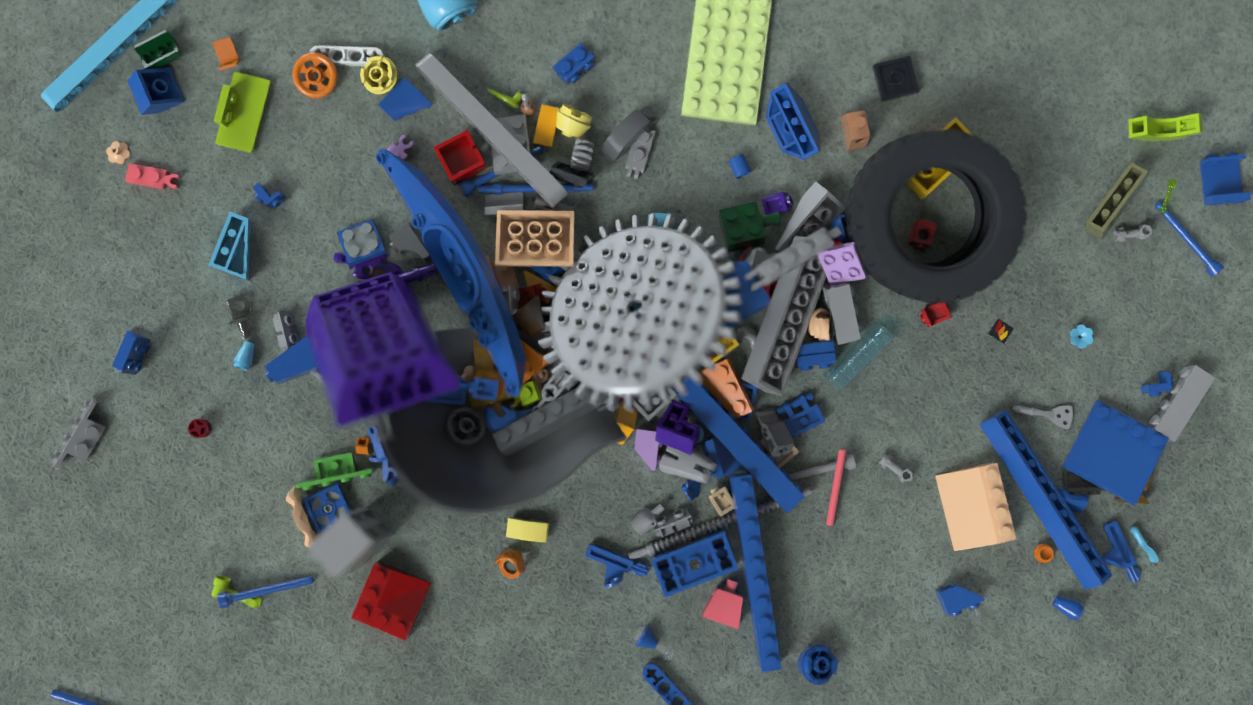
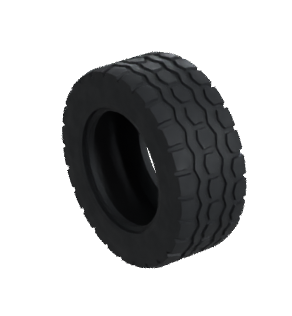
M932 130L913 133L897 138L893 142H889L881 147L876 154H873L865 162L864 167L856 175L853 181L854 185L850 188L848 194V207H846L845 211L847 237L849 242L856 243L867 273L879 284L898 294L928 303L954 302L956 299L962 300L975 295V292L983 291L993 284L992 281L1000 278L1007 270V265H1011L1018 253L1017 248L1021 246L1025 231L1023 228L1027 222V210L1024 207L1026 206L1024 190H1021L1022 183L1017 172L1012 170L1013 166L1003 154L1000 155V151L988 142H984L983 139L956 130ZM935 167L941 168L956 175L969 189L975 206L974 226L966 243L952 256L938 262L918 263L901 249L895 239L891 221L892 209L899 191L907 181L924 170Z

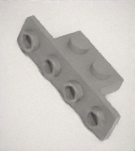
M91 397L89 401L86 400L82 405V414L74 419L71 425L72 431L62 439V448L52 456L51 461L53 462L54 469L59 468L67 453L82 460H87L105 429V425L88 418L97 403L96 398Z

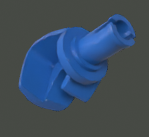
M501 406L504 417H499L493 408H486L484 418L487 429L492 433H496L532 413L533 408L516 411L514 406H511L510 410Z

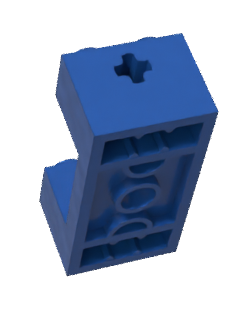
M723 530L704 536L705 539L668 552L667 550L650 557L664 597L738 570L737 563ZM692 559L700 561V566L696 570H692L689 567V562Z

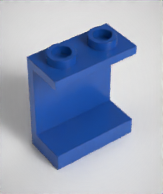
M1233 152L1219 157V154L1207 155L1206 159L1200 161L1205 206L1237 204L1251 200L1250 192L1242 193L1239 161L1246 159V155H1238L1237 152Z

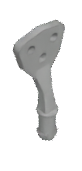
M1020 405L1012 407L1013 412L1017 414L1047 417L1056 426L1063 429H1069L1073 419V408L1070 405L1057 406L1049 411Z

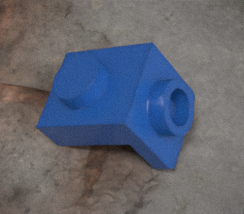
M259 183L252 187L256 192L254 196L260 203L264 202L270 208L280 206L286 197L280 190L271 196L264 186Z
M1170 371L1158 373L1160 384L1141 386L1142 393H1149L1150 397L1160 396L1162 391H1171L1173 378L1170 375Z

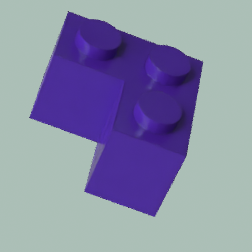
M671 400L657 425L655 441L691 455L699 441L701 427L687 422L690 410L689 405Z

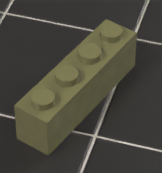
M1131 162L1088 219L1085 231L1103 240L1147 180L1148 171Z

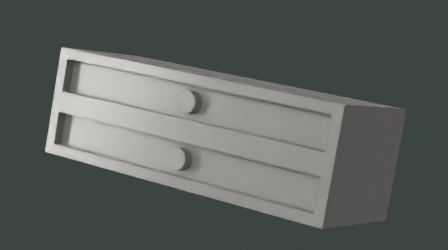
M370 506L344 512L307 549L310 551V557L325 567L323 569L325 573L331 578L335 577L337 579L363 566L396 533Z

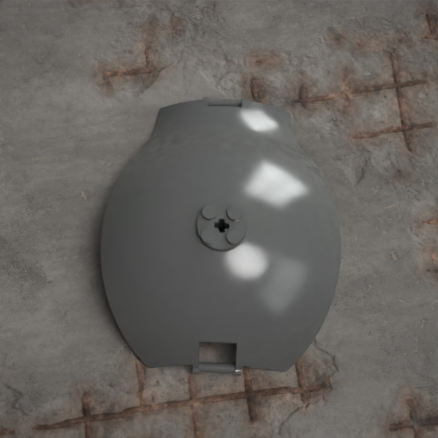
M471 327L434 331L456 376H461L465 373L464 369L467 366L475 368L474 339H479L476 330H473ZM516 328L520 340H523L543 356L555 350L554 345L544 349L539 345V340L550 337L551 332H540L535 337L529 338L522 328ZM560 358L544 367L549 372V378L542 385V389L554 375L551 370L562 363ZM495 366V376H496L497 373H498V369H497V367ZM579 380L572 390L576 389L581 385V382ZM469 388L466 391L465 405L429 403L423 399L411 405L375 416L378 431L376 435L377 441L383 443L392 470L406 488L423 501L435 507L464 514L493 513L527 503L558 486L598 451L627 439V436L617 424L612 410L606 404L599 406L506 457L499 450L492 435L494 433L487 429L484 411L486 408L493 407L494 400L472 398L473 393H469ZM504 398L503 406L510 410L511 405L515 404V399ZM541 400L527 407L521 405L518 409L515 410L521 411L532 409L534 406H537ZM617 402L616 409L620 408L619 402ZM383 414L387 417L389 432H386Z

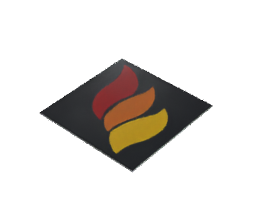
M998 318L988 334L1005 344L1014 328Z

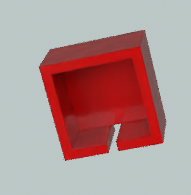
M468 130L433 147L453 185L487 169Z

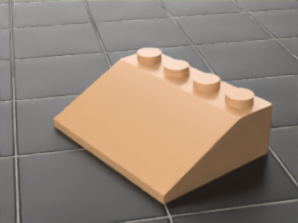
M497 210L495 266H573L575 240L574 211Z
M997 463L982 464L935 476L954 551L1016 540Z

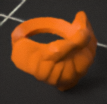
M507 549L497 556L495 564H499V569L505 577L514 579L525 572L524 559L518 550ZM506 560H509L516 566V573H510L506 570Z

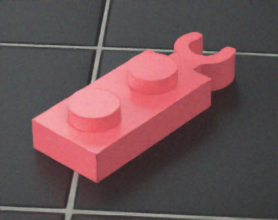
M129 163L125 182L164 190L167 184L172 189H178L179 186L173 185L172 181L176 178L181 179V177L177 174H170L168 176L169 171Z

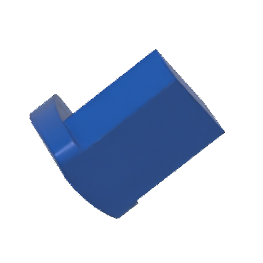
M1057 488L1073 513H1082L1089 503L1088 496L1069 494L1067 490Z

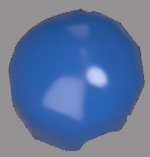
M839 215L834 218L831 230L838 227L841 234L835 240L849 243L845 215Z

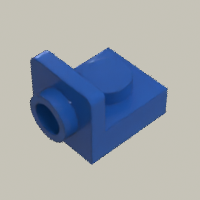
M475 378V381H470L469 393H473L472 398L496 400L499 381Z

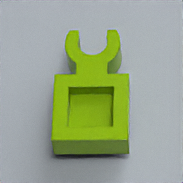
M530 381L522 386L518 396L508 395L507 399H515V404L511 406H514V409H518L521 405L527 407L541 400L542 397L537 382Z

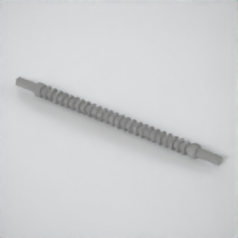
M809 487L803 489L804 492L802 494L804 496L811 495ZM769 499L767 503L763 501V504L758 503V506H756L757 515L759 516V513L764 514V511L769 512L770 509L774 510L775 507L778 509L780 507L774 500L771 501ZM733 512L732 516L728 514L726 518L722 516L721 520L717 518V521L712 520V523L707 522V525L701 524V527L696 526V529L691 528V531L686 530L685 533L681 531V534L678 535L676 533L675 537L672 535L669 539L665 537V540L660 539V542L655 541V544H646V547L628 553L629 558L634 560L648 554L651 556L656 554V551L660 552L661 549L665 551L666 547L670 549L671 545L675 547L677 543L681 545L682 541L686 543L688 539L689 541L692 540L691 538L697 539V536L702 537V534L707 535V532L712 533L713 530L717 531L718 528L722 530L723 526L726 528L729 524L732 526L734 522L736 523L735 513Z

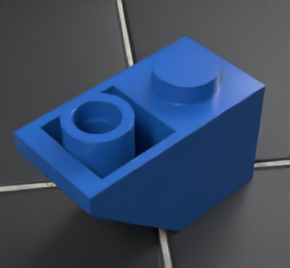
M955 584L935 591L943 612L951 616L961 614L965 608H976L980 606V602L985 601L984 597Z

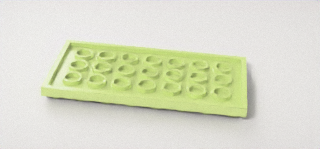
M696 0L681 116L756 125L772 0Z

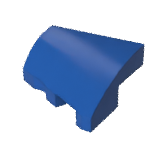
M403 77L378 105L388 116L396 121L405 115L414 114L418 110L426 107L430 108L432 103Z

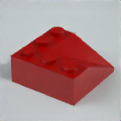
M377 561L372 566L351 619L406 641L411 634L431 582Z

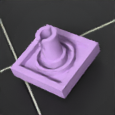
M855 242L831 246L818 255L830 284L865 279L868 275Z

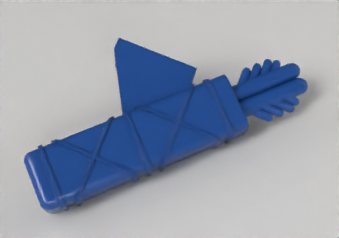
M1116 521L1104 524L1103 530L1112 548L1101 558L1108 564L1127 569L1126 575L1133 583L1140 581L1141 573H1139L1138 568L1134 567L1137 564L1136 559L1120 530L1119 524Z
M593 543L589 544L585 554L588 558L606 564L605 588L619 584L623 580V572L629 574L631 570L634 575L641 577L643 575L647 576L649 571L645 565L640 563L634 564V560H630L626 556Z

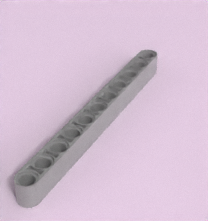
M428 53L415 64L420 74L551 207H554L568 195L563 186L431 53Z

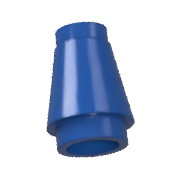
M1058 595L1052 603V606L1071 620H1078L1084 610V606L1080 605V602Z

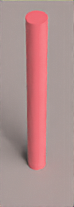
M839 449L826 521V525L834 526L847 451L844 449Z

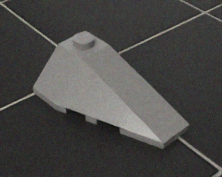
M815 181L803 195L775 249L782 252L791 247L794 236L808 237L827 225L831 228L834 218L844 215L846 207Z

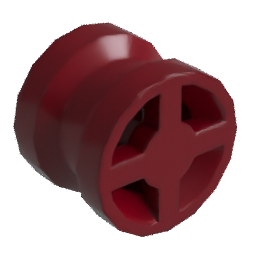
M194 419L188 425V432L194 438H206L212 431L211 423L205 419Z

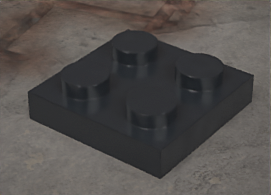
M910 56L873 64L872 68L881 102L919 93Z
M557 161L552 165L549 172L551 175H554L553 177L556 180L564 181L565 179L570 181L571 185L578 188L586 187L593 177V173L582 170L578 171L561 161Z

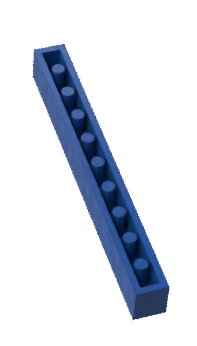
M691 376L682 381L687 391L685 396L678 392L676 386L672 387L671 389L677 394L676 396L682 403L690 406V411L786 513L790 512L805 497L802 494L804 490L797 483L793 484L789 480L790 475L783 468L781 470L778 469L775 465L777 463L770 454L766 456L761 451L764 449L757 440L753 442L748 437L750 433L743 426L739 427L735 423L737 419L730 412L726 413L722 409L723 404L717 398L712 399L709 395V389L703 383L701 385L697 384Z
M1005 409L989 416L979 425L1084 589L1104 585L1112 576V573L1008 411Z
M748 472L729 475L759 667L762 672L782 669L752 476Z

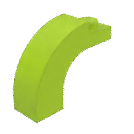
M1200 113L1167 119L1149 116L1128 119L1129 138L1139 141L1178 140L1203 133V118Z

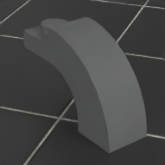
M647 105L640 110L636 109L614 129L601 149L613 161H616L626 154L633 142L642 133L655 125L660 118Z

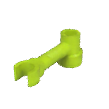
M222 575L215 576L214 588L211 593L212 597L218 598L217 595L221 592H231V594L239 592L229 589L230 578ZM252 597L240 601L257 609L258 606L260 607L262 599Z

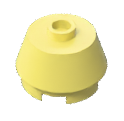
M385 56L369 58L364 68H361L360 77L362 83L374 94H384L392 90L399 80L398 71L394 63Z
M563 104L560 110H557L556 127L567 137L581 138L592 127L591 120L593 117L585 112L582 113L574 109L572 106Z

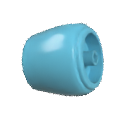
M417 0L429 25L439 31L450 28L448 24L450 19H452L454 24L463 20L462 12L468 17L476 11L478 0Z

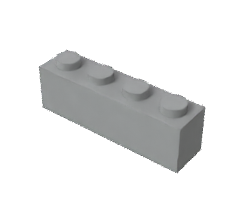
M1197 365L1187 366L1181 370L1179 374L1180 379L1177 383L1173 384L1172 390L1169 391L1170 395L1161 402L1158 414L1154 415L1149 421V428L1168 437L1167 442H1175L1215 379L1214 376Z

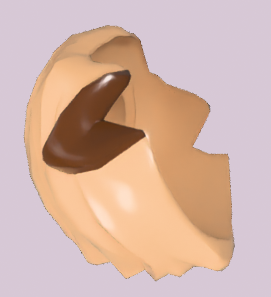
M823 308L813 311L808 331L814 338L829 341L831 335L829 334L831 328L829 326V317H827L829 312Z

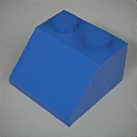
M171 67L135 70L127 81L141 115L158 114L185 102Z

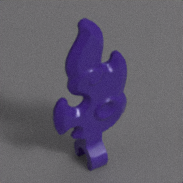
M334 253L333 261L348 264L349 269L354 268L355 272L352 275L358 279H368L370 277L364 271L366 267L370 268L371 273L375 266L386 273L391 272L395 275L404 273L397 264L383 262V259L388 257L387 254L349 266L344 254Z

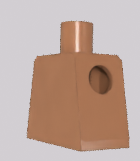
M865 110L840 116L847 151L866 148L870 138V131Z

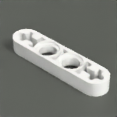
M314 46L310 50V52L320 51L322 54L328 55L334 65L365 66L369 61V57L365 56V52L371 57L375 53L378 56H384L380 49L374 47ZM335 52H342L343 56L340 60L336 61L333 59ZM360 52L362 55L361 59L353 61V53Z

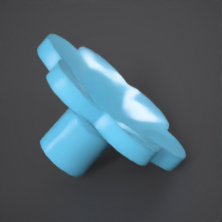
M1082 324L1070 331L1071 344L1077 345L1080 349L1092 344L1094 340L1092 329L1086 328Z

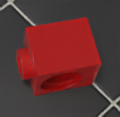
M921 219L914 221L909 244L914 245L913 248L925 250V248L930 247L937 223ZM919 231H922V232L925 233V235H926V239H925V240H921V239L919 238V236H918V232H919Z

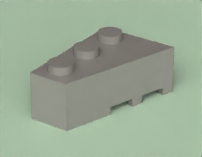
M825 281L822 287L825 297L823 304L827 306V311L829 312V325L834 341L841 345L861 339L860 333L862 328L856 318L858 309L856 304H853L852 296H854V290L852 285H849L847 282L830 284L829 281Z

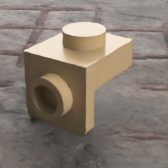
M719 485L710 491L712 495L708 498L721 517L733 510L734 504L726 486L721 488Z

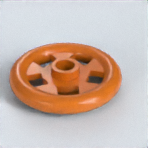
M318 52L306 53L296 61L293 67L292 76L294 84L307 97L323 98L329 95L337 84V69L331 59L324 54ZM312 60L314 66L307 69L305 63ZM322 62L327 66L325 72L319 67ZM314 72L318 73L317 79L313 77ZM300 73H305L307 81H301ZM325 76L330 78L327 86L322 84ZM310 84L318 85L317 91L310 90Z

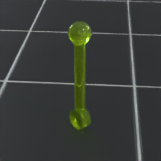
M1170 180L1167 184L1169 188L1163 205L1159 208L1161 214L1167 212L1166 206L1172 188L1176 185L1175 180Z

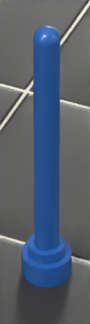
M538 146L530 150L531 155L535 157L543 153V147ZM494 170L473 181L465 180L459 184L467 197L473 194L476 187L499 175H495Z
M1162 202L1155 204V208L1206 264V272L1211 277L1219 273L1224 266L1219 261L1217 262L1209 257Z
M312 576L235 594L221 592L217 595L219 607L222 609L229 607L235 601L309 585L314 582V578Z

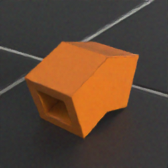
M357 437L356 453L371 454L372 442H370V438Z

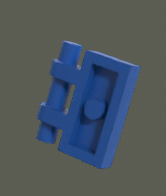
M810 392L805 395L801 394L797 396V399L789 403L785 402L776 409L779 416L784 413L787 414L788 418L783 420L792 438L825 422L817 404L809 407L807 402L813 400ZM802 406L803 411L794 415L792 409Z

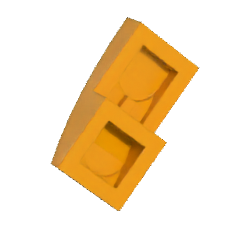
M541 105L533 143L548 147L553 146L557 110H560V108Z

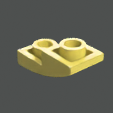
M508 518L506 537L534 542H547L549 523L533 519Z

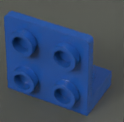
M127 331L112 366L118 368V372L136 375L143 366L142 359L150 349L149 343L151 339Z

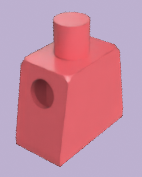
M727 579L724 589L715 587L702 611V617L738 629L743 603L742 595L735 593L739 582Z

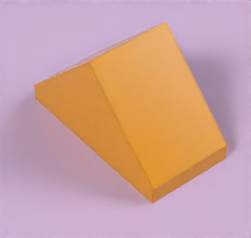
M620 402V408L617 409L614 418L628 438L635 428L638 410L628 411L625 404ZM623 441V442H618V444H621V445H623V444L625 443V441Z

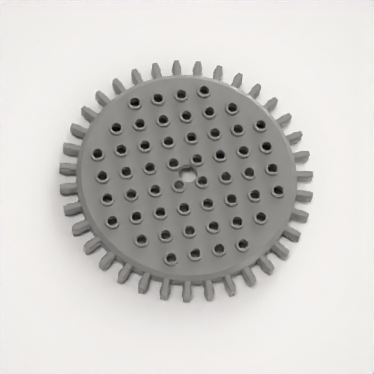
M650 214L648 226H641L637 215H633L632 228L624 229L622 222L617 219L615 220L617 232L609 235L608 231L603 226H600L599 232L602 239L595 243L589 236H584L583 238L588 248L580 253L574 247V257L576 259L573 262V266H560L566 271L562 278L555 275L549 276V279L558 287L555 292H542L545 299L552 300L551 307H541L543 316H550V322L544 323L545 330L542 332L550 331L551 336L539 340V345L543 349L554 345L555 350L543 357L548 364L560 358L562 363L551 370V372L558 378L569 370L571 374L562 382L568 390L578 380L581 382V385L575 392L578 398L583 399L591 388L595 390L590 400L594 406L598 407L602 396L605 394L609 395L607 406L614 411L619 397L626 398L625 407L628 411H633L634 399L636 397H643L642 402L647 409H652L651 395L660 393V398L665 404L670 403V397L667 393L668 389L676 386L678 392L685 396L687 391L682 381L691 376L694 382L700 385L703 381L696 371L702 365H705L712 371L717 369L713 361L708 359L713 351L720 355H727L726 349L717 343L721 336L735 339L736 335L731 329L724 328L726 321L740 322L738 313L727 312L729 305L742 304V300L739 295L727 296V290L740 287L737 278L724 281L723 276L736 271L732 262L718 267L717 263L728 255L724 248L713 255L709 253L718 244L713 236L702 245L698 242L705 234L702 227L698 226L693 234L688 236L686 233L690 227L689 222L683 219L678 230L672 229L674 220L671 215H667L663 227L657 226V218L654 214ZM692 286V289L687 291V288ZM711 290L710 294H705L706 291ZM632 301L642 303L641 310L636 311L634 314L629 312ZM686 304L685 308L680 309L682 305ZM607 307V310L602 312V309ZM705 308L704 312L699 313L700 309ZM680 323L678 327H674V325ZM601 325L599 329L595 330L596 326ZM697 326L698 330L693 331V328ZM651 337H655L653 341H649ZM669 341H673L672 345H667ZM688 345H692L691 349L686 350ZM612 347L609 352H606L607 348ZM630 351L629 355L624 356L625 352ZM645 355H648L646 360H642ZM662 360H667L665 364H661ZM587 361V364L582 366V363ZM602 365H605V368L603 370H600V367ZM623 369V372L618 374V371ZM641 374V377L636 379V376Z

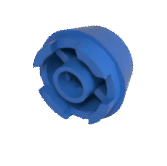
M813 645L799 655L798 669L812 684L821 685L827 683L832 675L837 672V658L833 657L830 649L824 645Z

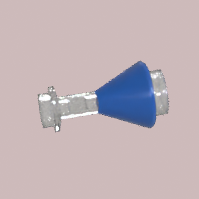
M640 626L633 637V640L636 641V646L655 648L665 655V660H671L676 652L673 649L674 646H671L669 649L658 642L649 626L645 628Z

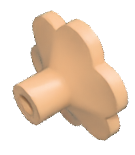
M114 141L106 150V153L109 155L108 160L112 163L123 164L125 159L130 157L126 143Z

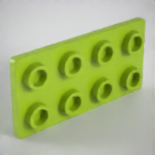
M234 72L231 85L223 84L213 120L219 125L215 144L253 153L271 86L270 80Z

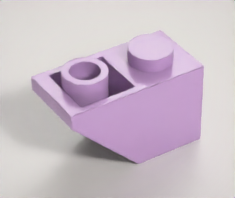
M636 429L634 449L649 468L656 471V467H660L659 463L661 460V455H657L658 447L662 448V444L655 441L656 431Z

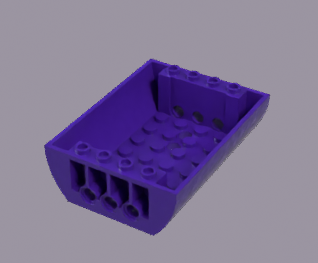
M389 272L316 295L312 299L306 316V333L337 428L364 419H370L373 416L390 412L460 387L415 292L399 276Z

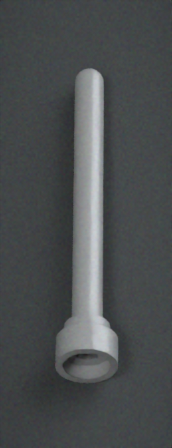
M853 454L846 455L843 469H856ZM837 461L790 473L789 480L793 481L835 470Z

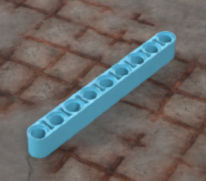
M140 0L42 92L41 98L55 112L63 110L174 6L178 0Z

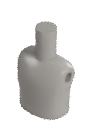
M660 503L653 510L649 508L643 509L630 523L636 532L642 536L649 529L657 525V516L665 508Z

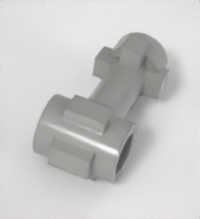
M1146 224L1140 225L1138 229L1124 231V228H1118L1113 231L1114 241H1119V243L1125 242L1126 238L1132 237L1144 240L1152 234V228Z
M884 454L880 458L878 463L881 464L883 469L886 467L891 469L898 475V480L902 483L905 481L911 482L913 475L909 468L902 469L892 461L893 457L891 455Z

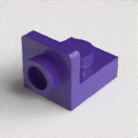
M780 192L761 199L766 215L776 212L781 214L793 211L792 197L786 192Z

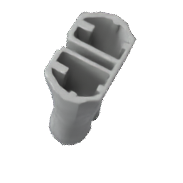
M667 446L666 451L674 455L673 457L667 454L662 456L659 463L661 472L705 484L710 483L712 477L703 472V470L710 469L715 472L717 464L696 449L689 455Z

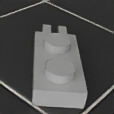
M648 129L633 142L625 166L628 169L627 177H631L632 170L636 171L634 179H638L639 173H644L655 131Z

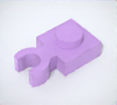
M402 135L399 138V144L396 146L392 143L387 150L405 161L408 157L405 151L412 149L414 143L411 141L408 145H404L403 142L407 137Z

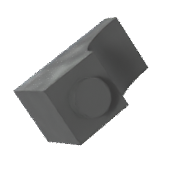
M406 224L389 236L392 240L390 245L395 252L399 251L402 255L407 252L415 253L421 256L425 262L431 259L427 249L409 224Z

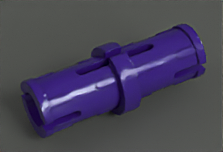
M432 262L421 267L415 266L414 269L400 273L398 276L406 283H410L416 280L422 281L427 276L439 273V270L435 263Z

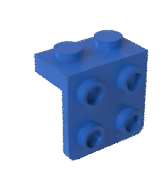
M716 438L704 441L705 445L702 446L704 455L717 464L715 472L709 469L711 476L714 475L718 479L724 477V475L744 470L743 466Z

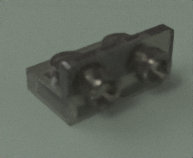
M1061 468L1062 488L1069 492V494L1082 495L1081 491H1088V495H1100L1101 491H1106L1073 472Z

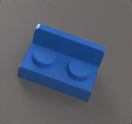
M580 43L552 68L566 85L574 84L580 79V74L585 70L587 72L595 66L596 58L594 54H590Z

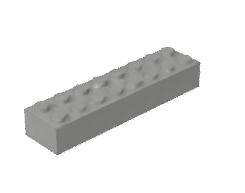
M794 236L791 246L806 237ZM818 256L778 279L742 376V380L766 393L783 396L826 279L825 271Z

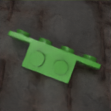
M353 452L313 460L317 479L299 482L296 484V487L309 490L315 488V484L322 483V486L334 484L333 481L340 479L341 483L353 480L352 477L359 475L360 479L372 476L371 473L376 471V467L357 470Z

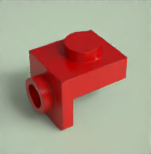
M936 303L921 310L922 314H920L923 324H927L928 328L953 317L947 303Z

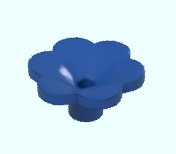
M691 479L687 480L686 484L682 485V491L685 492L690 501L698 498L700 482Z

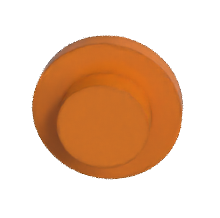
M1039 544L1034 549V557L1040 563H1048L1053 559L1054 551L1047 544Z

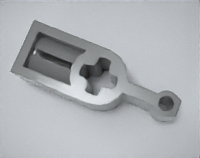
M565 372L558 378L553 375L542 389L543 399L537 406L533 407L532 411L534 412L567 394L575 387L578 381L568 390L562 382L569 374Z

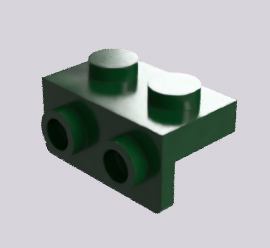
M167 29L134 45V50L140 56L144 69L160 68L182 56L176 40Z

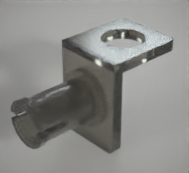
M243 294L229 298L227 303L233 316L229 321V325L237 324L242 340L253 337L254 334L248 322L253 313L246 295ZM235 301H242L245 305L244 310L237 311L234 308Z

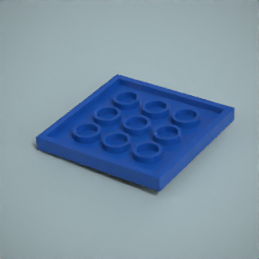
M1097 400L1062 467L1134 506L1137 504L1169 438Z

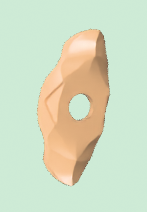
M294 486L288 492L286 501L292 505L294 521L305 535L304 545L309 547L319 535L312 530L302 506V494Z

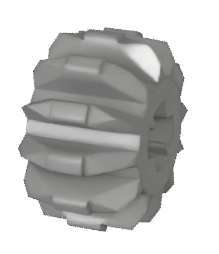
M577 138L575 140L570 161L571 168L578 171H587L589 169L594 149L593 141L585 138Z

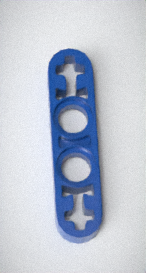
M648 663L644 666L642 671L644 679L668 705H673L672 700L676 696L683 698L682 705H693L656 664ZM648 668H650L651 670L655 668V675L658 678L660 677V675L663 676L656 682V684L653 683L656 680L652 675H650L649 677L647 676ZM668 682L670 684L669 691H660V683Z

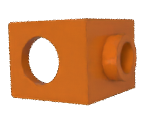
M231 37L212 42L221 64L218 68L219 71L237 66L240 63V58Z

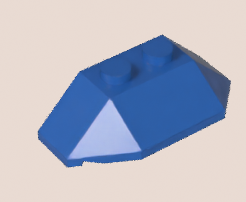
M784 83L771 91L766 119L782 152L802 160L820 152L819 132L803 99L788 83Z

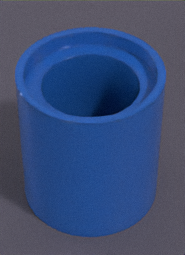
M744 154L728 161L736 179L752 172Z

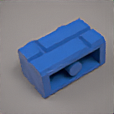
M834 341L802 343L795 361V368H801V371L812 370V366L817 365L820 366V369L831 368V364L836 363Z

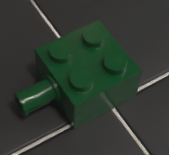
M757 201L719 210V221L727 252L765 244V227L781 224L779 212L762 216L759 212Z

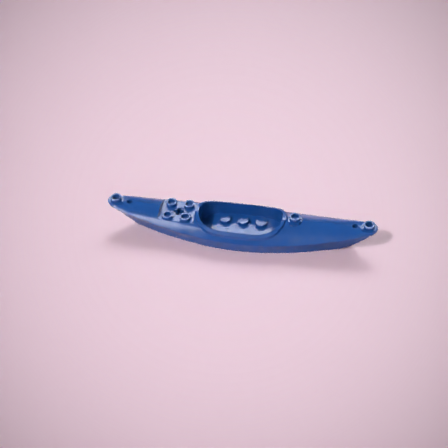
M381 148L376 154L377 162L384 167L413 217L412 224L422 233L423 243L460 310L464 315L467 314L470 319V327L477 331L479 343L485 346L506 384V392L509 395L518 396L523 386L526 356L506 300L486 257L460 216L432 182L419 169L393 155L387 149Z

